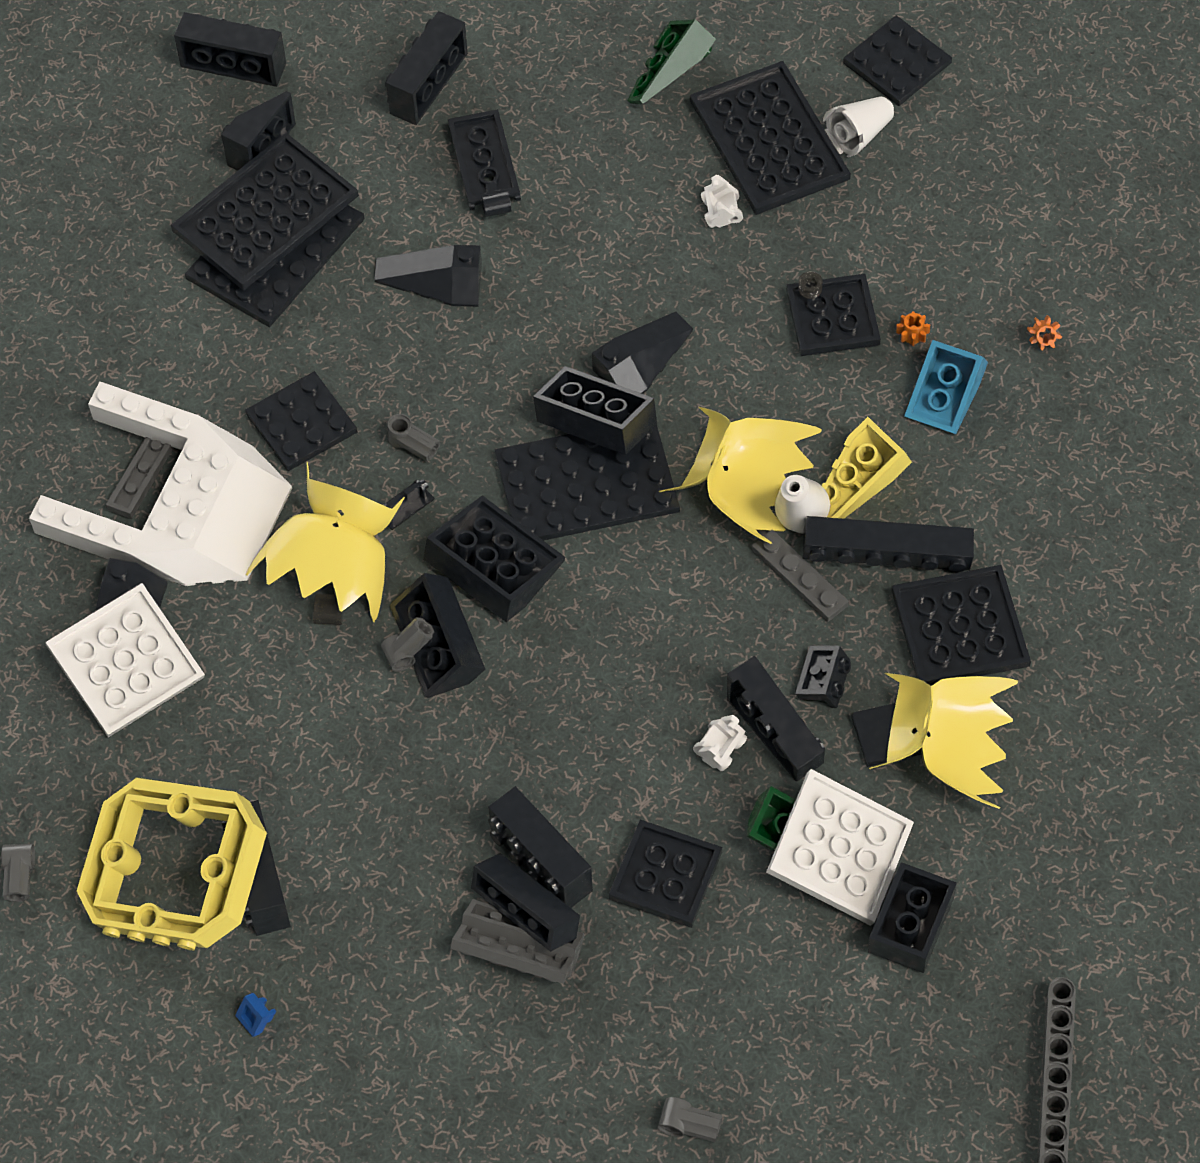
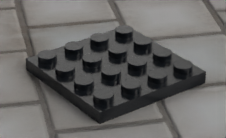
M1002 565L892 585L893 598L917 679L932 686L941 679L984 676L1030 667V656Z

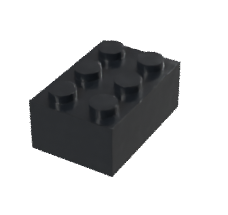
M901 862L870 935L868 953L924 973L954 900L957 882Z

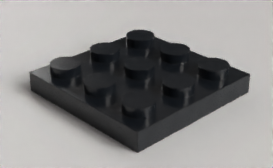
M897 15L843 58V64L898 106L903 104L952 63L950 55Z
M866 274L787 284L786 291L801 356L880 345L881 338Z
M315 371L245 409L247 417L287 471L296 468L358 433L356 425Z
M640 819L610 890L609 900L692 928L721 857L722 847Z

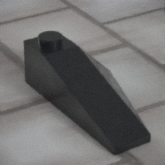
M450 245L380 257L376 259L374 280L376 283L398 290H409L418 293L421 297L427 299L431 297L441 300L444 304L450 306L479 307L482 270L481 247L478 245Z
M110 558L101 583L95 612L143 583L160 608L168 582L136 562Z

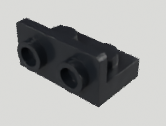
M809 646L795 693L799 700H825L831 708L838 707L839 700L844 693V683L847 674L851 670V660L841 646Z

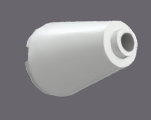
M876 97L833 107L823 117V122L826 121L827 126L825 131L838 153L842 154L845 152L848 154L846 157H851L858 154L891 121L894 116V107L885 97Z
M791 475L783 481L775 501V512L778 520L785 528L803 534L806 516L827 517L831 505L826 490L819 483L800 475Z

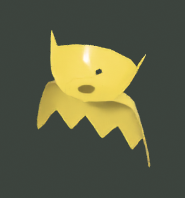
M699 407L709 416V422L694 465L682 486L659 492L690 488L707 480L709 497L724 514L751 534L772 544L767 538L759 534L757 530L771 531L773 529L774 531L783 532L786 530L770 509L771 506H775L780 487L786 479L784 474L810 469L814 466L799 450L795 442L816 435L822 429L798 422L763 418H745L730 422L721 413ZM723 466H728V470L724 471Z
M307 462V494L314 514L304 513L289 518L259 551L245 575L248 576L266 557V579L268 585L295 568L303 598L308 597L332 582L339 611L345 610L365 593L372 621L375 622L378 617L384 586L385 551L382 544L374 536L382 532L389 525L405 497L392 509L348 490L309 479ZM338 510H342L344 515L341 516Z
M885 673L899 682L889 737L887 763L869 769L900 761L911 756L921 748L923 763L929 773L971 798L1000 809L999 806L987 802L976 795L1003 792L981 770V768L1006 759V753L985 732L1013 722V719L998 707L990 697L1016 685L1018 680L983 676L941 679L930 686L926 682L913 677ZM914 728L918 731L915 734L912 733Z

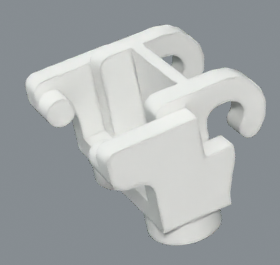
M713 176L711 178L712 184L704 187L705 191L701 193V198L708 207V213L705 214L707 224L711 228L715 226L720 228L742 221L743 214L737 207V200L739 199L738 190L721 176Z
M734 715L713 720L709 723V730L703 739L694 745L693 751L703 757L702 760L712 768L724 771L732 762L730 757L732 751L740 748L746 742L747 736L744 734L746 731L738 725L739 719Z

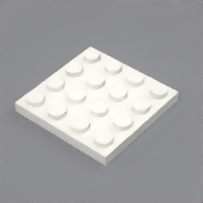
M143 583L46 642L47 648L107 737L112 736L205 676Z
M811 769L806 774L766 873L871 926L875 923L914 822Z

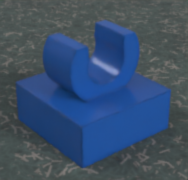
M254 993L244 996L235 1015L252 1037L262 1033L266 1024L273 1019L276 1013L275 1009L268 1011L265 1007L266 998L258 999Z

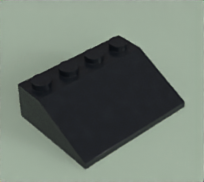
M482 495L427 537L423 560L448 577L502 620L508 622L528 605L565 561V556Z

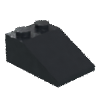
M285 91L236 116L230 125L228 124L224 127L221 137L227 166L238 171L285 132L289 134L296 125L290 92Z

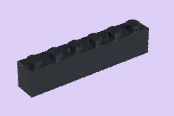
M806 516L803 559H810L814 562L838 561L842 564L866 563L870 566L893 565L897 568L920 567L925 570L947 569L953 572H963L965 570L970 571L974 558V528Z

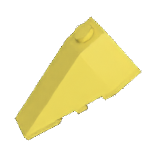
M869 417L847 437L843 451L838 460L836 459L833 463V469L827 481L822 484L830 500V512L827 516L829 518H846L893 482L912 463L907 454Z

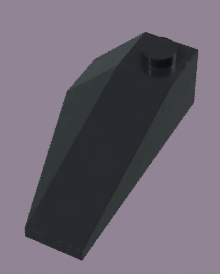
M673 312L615 337L592 352V369L605 381L643 394L651 387L653 380L659 372H662L666 367V363L672 355L683 345L692 333L693 328L677 312Z

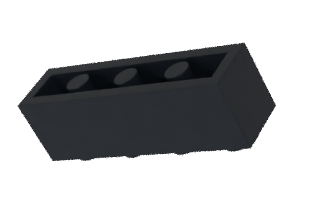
M499 853L474 865L471 889L551 952L577 938L580 915L504 855Z

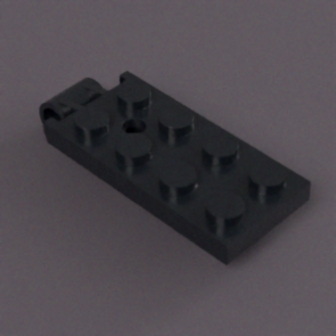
M498 109L448 119V126L469 209L475 210V205L482 204L485 217L512 212L510 199L515 198L516 201H521V195ZM487 177H492L494 180L485 181L484 179Z

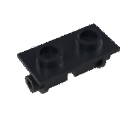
M424 479L420 481L415 480L409 487L388 502L382 504L392 509L405 497L388 525L391 530L435 499L426 490L429 486Z

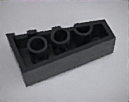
M753 656L727 673V701L796 782L805 777L809 770H815L824 764L825 747L818 737H814L803 719L797 714L756 656Z

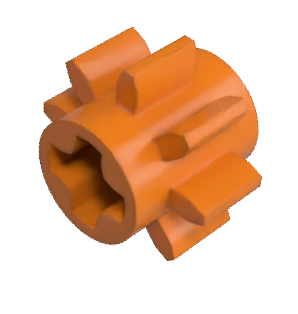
M914 311L906 316L901 315L900 323L896 327V333L901 334V342L906 341L912 346L920 341L926 342V334L930 333V324H925V315L921 316Z
M1046 315L1045 320L1040 321L1035 317L1036 323L1034 326L1027 328L1034 335L1029 341L1031 344L1039 342L1038 346L1042 351L1048 345L1055 348L1054 342L1056 338H1062L1061 334L1056 332L1060 324L1058 322L1050 324L1051 318ZM1047 328L1050 331V333L1045 334L1042 338L1039 333L1045 332Z

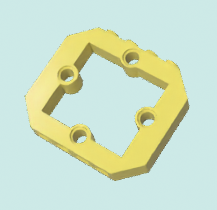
M135 778L103 802L77 893L92 923L102 928L104 935L119 938L120 934L127 935V938L138 942H144L145 938H148L162 946H169L170 942L178 943L177 946L192 951L195 950L196 946L208 948L241 924L267 832L250 801L237 792ZM144 809L167 812L171 817L188 827L200 825L205 818L227 821L218 854L208 856L201 865V876L209 883L200 917L167 912L152 903H145L140 907L116 903L124 876L133 874L141 864V855L137 849L133 848V844Z

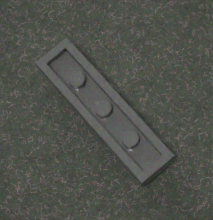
M146 437L106 504L107 510L132 519L174 447Z
M773 529L764 535L772 544L759 539L752 545V551L827 622L849 606V601Z

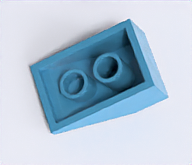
M932 340L904 417L956 434L979 388L988 364L987 360L982 356Z

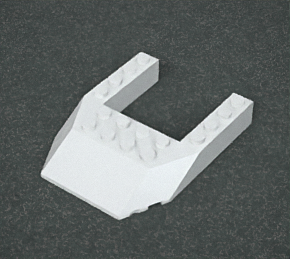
M99 382L88 403L93 420L145 438H151V440L160 441L162 444H170L171 447L182 451L142 530L41 495L29 517L34 533L106 559L114 558L136 562L159 577L184 586L203 582H212V584L223 583L227 580L234 582L247 581L252 571L248 576L245 574L259 551L266 544L292 490V486L252 445L203 417Z

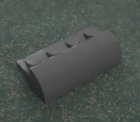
M472 899L463 914L461 926L452 938L451 949L459 951L464 955L488 960L493 964H501L517 969L522 973L540 976L551 982L564 984L566 978H571L580 955L585 933L578 931L575 940L550 952L494 906Z

